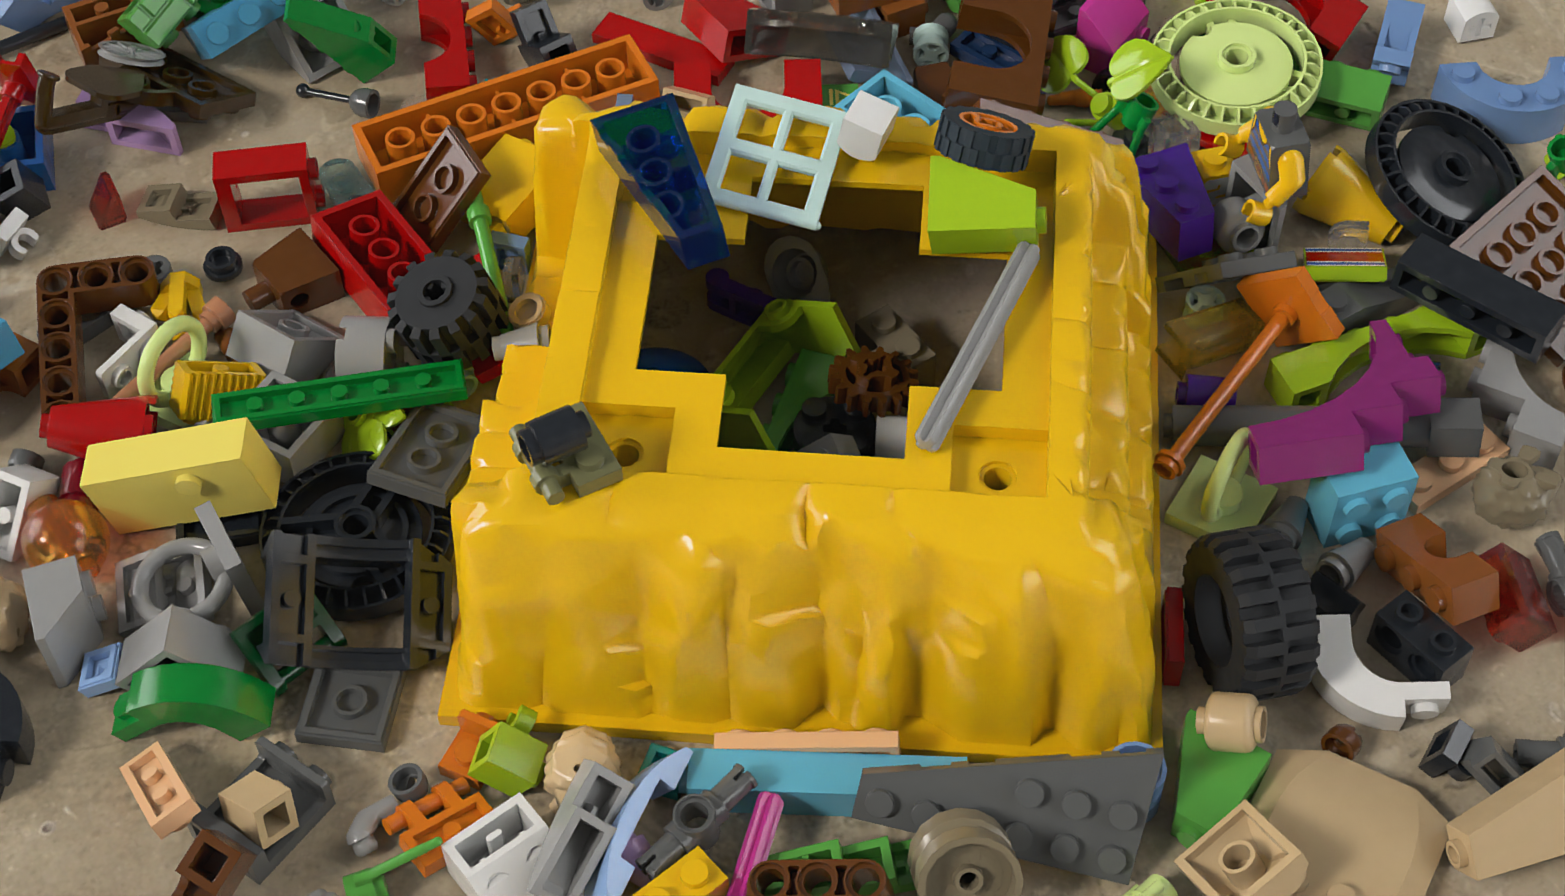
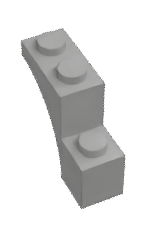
M1487 339L1478 362L1484 363L1483 369L1474 367L1466 390L1473 392L1471 398H1480L1483 414L1506 422L1501 436L1509 438L1507 446L1511 449L1508 455L1517 457L1523 445L1532 446L1541 451L1540 459L1533 465L1553 470L1565 442V414L1544 402L1529 388L1517 368L1514 352Z

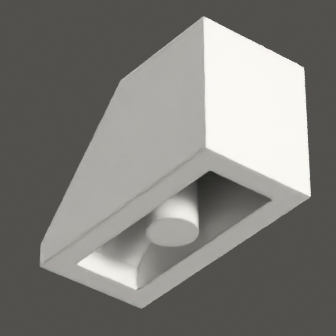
M28 464L0 468V558L9 562L17 561L52 517L61 477Z

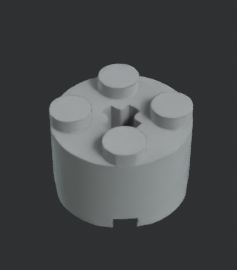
M346 315L342 318L339 327L346 328L344 339L336 338V376L409 366L408 362H403V346H407V344L391 323L389 316Z

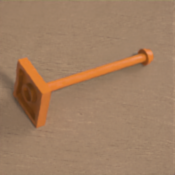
M1305 266L1247 275L1237 284L1236 287L1264 328L1170 450L1161 449L1156 454L1153 468L1160 477L1166 480H1173L1175 477L1182 475L1186 469L1184 458L1273 343L1276 347L1335 340L1345 330V327L1320 293L1319 287Z

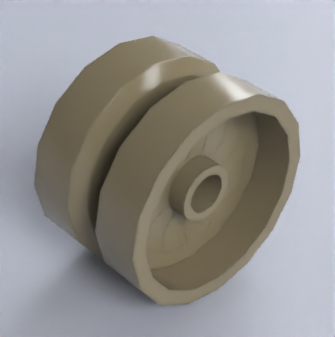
M954 808L937 813L919 827L910 842L907 862L918 896H1021L1024 879L1019 861L1012 849L1007 833L995 818L977 809Z

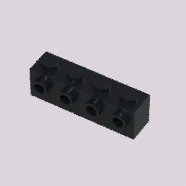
M1423 233L1418 236L1397 261L1390 289L1535 364L1559 335L1565 320L1564 304Z

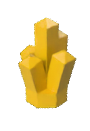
M186 271L169 273L160 284V294L150 309L153 320L166 322L180 315H188L200 320L199 315L203 312L202 307L205 305L201 280ZM186 332L177 334L172 338V341L178 340Z

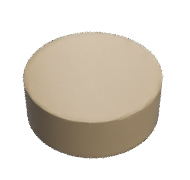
M537 293L520 295L511 303L508 309L509 321L515 329L539 322L540 326L547 325L551 316L550 307L543 297Z

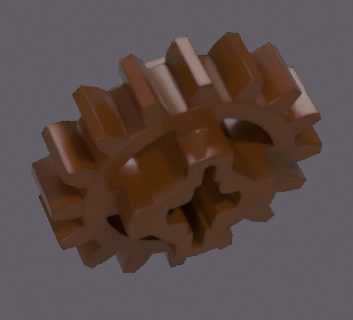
M865 345L861 347V352L856 353L849 348L846 349L845 357L836 355L834 364L829 366L828 394H835L834 402L836 404L847 403L846 411L849 413L857 409L862 412V416L865 418L870 415V412H876L882 418L885 417L886 411H891L898 416L901 414L902 407L908 408L909 387L919 386V381L917 380L919 372L917 369H911L912 361L910 359L898 360L899 352L897 351L889 354L884 352L883 347L879 346L876 352H872Z

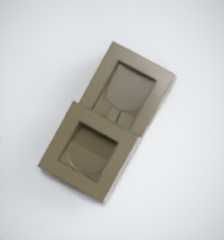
M182 183L148 185L136 214L141 219L161 225L184 229L216 230L222 216V211L216 192L188 194Z

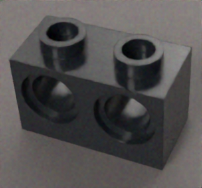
M1405 590L1376 612L1366 640L1372 648L1411 682L1449 681L1450 686L1463 677L1474 651V647L1408 590Z

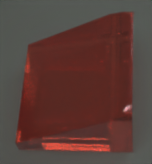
M106 171L100 173L89 204V209L100 230L127 222V215L120 195L110 174Z

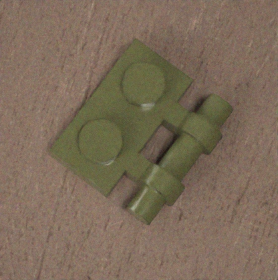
M582 401L571 405L575 412L582 410L590 423L592 436L587 438L588 448L560 460V464L557 466L549 465L544 467L542 464L530 467L522 454L516 437V432L524 429L525 425L517 424L509 431V435L514 442L512 450L520 463L527 465L531 473L529 480L537 494L545 497L549 505H557L564 500L565 494L562 488L572 484L579 498L623 480L620 464Z

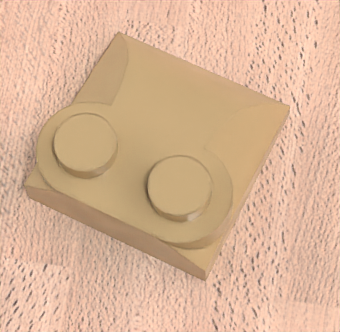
M1246 799L1174 860L1176 866L1204 896H1291L1304 883L1307 873L1306 869L1309 864L1303 853Z

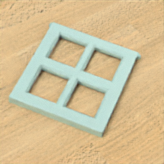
M736 83L701 191L696 192V198L699 201L814 231L821 229L822 225L819 219L841 150L837 144V139L843 118L847 112ZM747 106L782 115L773 147L737 138ZM794 118L829 127L820 159L784 150ZM731 155L767 164L757 197L720 188ZM778 167L814 177L804 210L768 200Z

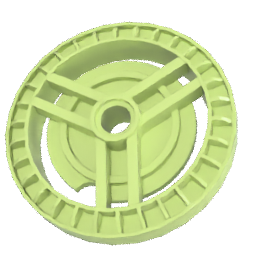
M1213 0L1191 6L1170 19L1159 31L1153 43L1173 56L1184 45L1179 59V71L1185 85L1177 78L1170 63L1164 72L1151 84L1156 98L1166 111L1180 122L1207 134L1217 135L1220 132L1236 135L1239 133V128L1254 118L1255 112L1267 106H1274L1275 103L1282 100L1295 103L1298 107V114L1302 117L1315 102L1321 86L1323 57L1315 36L1305 24L1290 13L1263 2L1253 0ZM1292 56L1299 67V71L1293 70Z

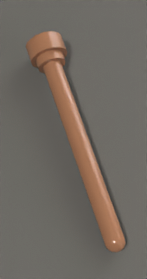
M214 296L202 307L203 312L199 315V321L202 323L207 335L211 331L214 333L220 329L225 331L236 320L233 310L217 296ZM187 332L159 356L154 372V382L162 376L165 370L172 367L176 360H180L191 350V339ZM137 376L111 399L140 396L137 387Z

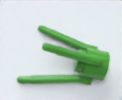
M435 837L375 867H369L343 876L342 880L346 896H389L384 874L442 845V838Z

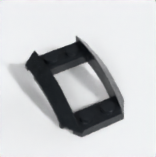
M281 530L271 531L260 559H266L263 643L256 647L265 664L350 671H415L428 662L451 651L453 564L441 554L432 553L421 544V539H357L314 534L304 536L283 533ZM315 565L405 568L403 648H359L312 644Z

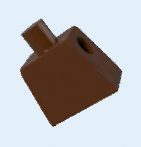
M301 227L254 260L252 266L258 284L242 292L244 300L251 310H260L273 303L278 310H296L302 314L346 296L339 269Z

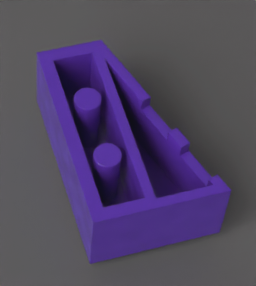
M1187 142L1135 158L1140 178L1142 200L1149 208V233L1177 261L1212 251L1215 211Z

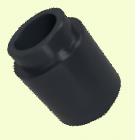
M569 404L526 422L525 428L516 432L519 447L530 467L539 464L546 467L588 448L587 438L592 436V429L582 410L575 412Z

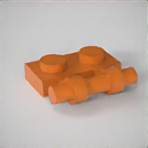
M461 776L450 783L442 781L431 787L430 794L415 802L407 800L396 806V812L382 819V825L390 836L402 829L407 830L399 835V846L405 852L435 837H441L443 843H445L494 809L479 791L462 800L461 797L470 793L471 790L467 780ZM439 809L442 811L429 819L426 818V816ZM441 845L411 860L425 878L446 867Z

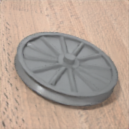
M117 40L98 43L100 49L97 53L114 62L142 67H157L165 64L163 58L166 57V54L148 45Z

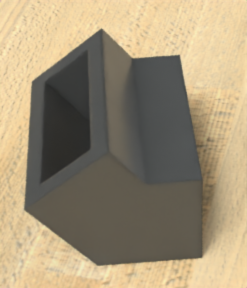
M1492 736L1470 740L1459 761L1490 795L1526 773ZM1487 764L1493 770V772L1500 778V780H1498L1484 765Z

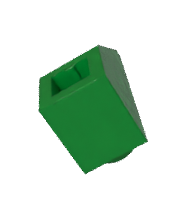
M286 0L283 21L293 31L300 33L314 44L320 52L327 54L341 65L347 73L354 75L362 83H366L395 64L397 38L373 18L315 0Z

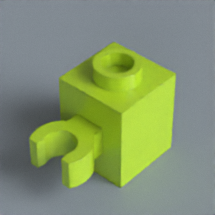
M521 705L517 715L512 712L509 713L506 722L500 721L480 736L467 775L510 797L519 792L522 794L531 787H537L545 774L544 768L546 763L543 760L548 744L529 735L536 722L538 712Z

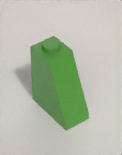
M1190 708L1185 716L1180 737L1170 834L1176 837L1188 849L1242 801L1246 799L1249 802L1260 786L1268 769L1272 754L1257 745L1251 753L1210 750L1206 744L1204 734H1197L1196 711Z

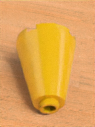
M1339 145L1335 146L1333 154L1330 152L1309 179L1307 195H1304L1301 199L1297 197L1292 206L1300 214L1378 245H1381L1385 239L1392 243L1404 227L1384 206L1375 192L1369 175Z

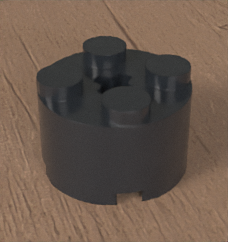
M835 396L810 397L802 403V409L797 414L793 425L794 452L830 433L853 436L861 456L875 457L876 419L872 412H870L867 418L863 417L862 412L857 409L849 413L846 411L847 403L836 404L834 402Z

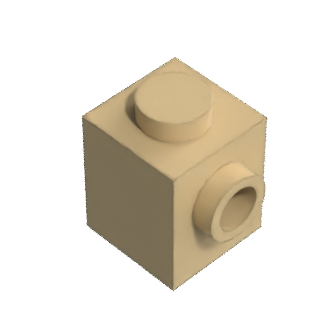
M256 770L218 793L225 822L264 850L299 827L291 789L279 780H273Z

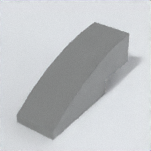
M584 759L548 831L535 864L527 892L534 896H581L617 828L612 826V823L635 784L595 761Z

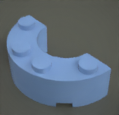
M1565 56L1549 57L1543 78L1536 83L1526 85H1513L1497 81L1484 73L1477 62L1440 64L1431 99L1448 103L1466 111L1489 127L1506 144H1525L1541 141L1556 135L1563 130L1565 125Z

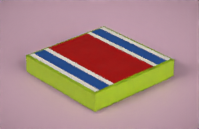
M1303 248V266H1305L1315 282L1387 281L1388 267L1383 248Z

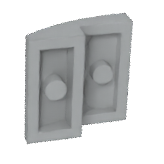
M154 549L114 563L119 634L123 638L130 636L147 623L133 606L131 583L140 563ZM194 554L182 555L163 564L155 572L149 585V597L152 603L162 610L167 609L172 604L177 607L190 609L205 600L212 591L211 574L202 557ZM215 614L207 620H215Z

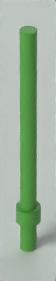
M480 191L467 209L466 214L470 228L475 231L482 265L509 309L490 230L492 217L489 207L484 204L482 192ZM509 321L508 328H502L499 331L501 334L513 331L514 327Z

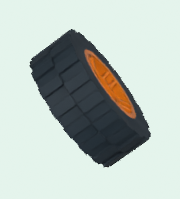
M949 106L941 112L934 146L942 155L958 163L988 171L1013 173L1019 170L1023 171L1027 167L1035 138V130L1017 118L993 110L971 106Z

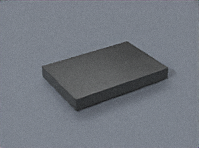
M444 403L413 407L368 470L367 484L446 508L471 470L470 458L474 439L479 434L481 415Z

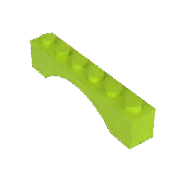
M1425 306L1399 316L1385 318L1395 334H1400L1406 351L1412 354L1445 355L1465 360L1481 354L1487 338ZM1369 326L1354 328L1340 335L1338 339L1314 342L1310 346L1292 352L1285 351L1271 358L1264 386L1277 405L1320 406L1326 403L1331 393L1345 378L1358 369L1371 364L1369 358Z

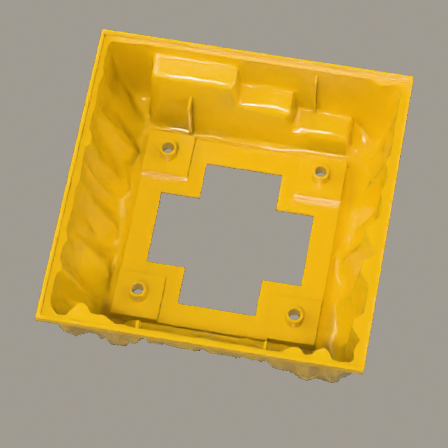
M572 95L559 96L543 106L538 122L534 127L535 158L533 182L536 243L525 293L539 294L550 307L551 316L547 325H550L551 337L549 347L539 345H507L502 364V375L496 393V401L483 400L479 434L474 439L470 458L471 471L469 479L464 488L451 501V525L456 558L459 613L437 715L439 724L459 726L457 716L462 709L475 714L484 712L493 716L498 722H506L509 713L512 712L517 715L519 707L524 705L538 712L536 722L531 730L535 732L563 733L564 731L587 725L606 733L609 737L714 744L715 733H727L735 729H744L750 732H774L779 729H791L796 732H819L827 728L839 729L841 731H866L870 728H883L888 731H899L901 755L967 757V761L974 763L995 762V759L1058 754H1070L1071 757L1101 755L1103 751H1112L1116 746L1134 741L1149 744L1154 748L1163 747L1159 475L1153 468L1155 456L1159 452L1157 286L1155 281L1157 277L1156 239L1149 233V208L1142 200L1140 178L1133 153L1124 144L1113 145L1106 143L1099 133L1065 124L1047 128L1037 123H1029L1028 125L1031 126V129L1035 130V138L1025 170L1005 173L977 168L1036 189L1038 207H1046L1047 233L1039 234L1040 260L1004 325L1002 391L971 389L937 451L931 453L926 449H920L916 446L915 433L940 387L925 386L909 387L904 459L718 447L727 381L726 374L637 369L658 240L745 245L748 220L754 221L765 228L781 229L789 225L699 201L696 198V192L701 191L728 106L693 107L685 118L671 108L641 101H633L629 105L615 106L596 112L587 103ZM826 106V107H830V108H834V109H838V110L844 111V110L841 109V108ZM746 108L737 138L773 147L782 115L778 114L771 118L757 109ZM897 117L893 130L874 161L859 160L850 156L842 149L840 150L819 219L822 226L859 230L885 228L921 232L919 255L1007 260L1008 263L1013 252L932 254L927 232L930 157H945L934 146L940 120L929 126L926 121L919 117ZM794 118L784 150L820 159L829 127ZM731 155L720 188L757 197L767 164ZM778 167L768 200L804 210L814 177ZM582 401L620 464L623 480L579 498L572 484L562 488L565 494L564 500L557 505H549L545 497L537 494L529 480L531 473L527 465L520 463L512 450L514 442L509 435V431L517 424L525 425L526 422L568 404L571 406ZM558 461V462H555V463H553V464H551V465L557 466V465H559L560 463H559V461Z

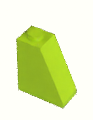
M942 156L930 157L927 232L932 254L1014 252L1016 246L1022 241H1026L1029 244L1035 243L1039 246V234L1047 233L1046 207H1038L1036 189Z

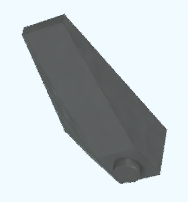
M1396 266L1387 268V281L1315 282L1319 287L1320 293L1345 327L1341 335L1354 328L1367 327L1370 321L1383 320L1390 316H1399L1420 305L1390 289Z

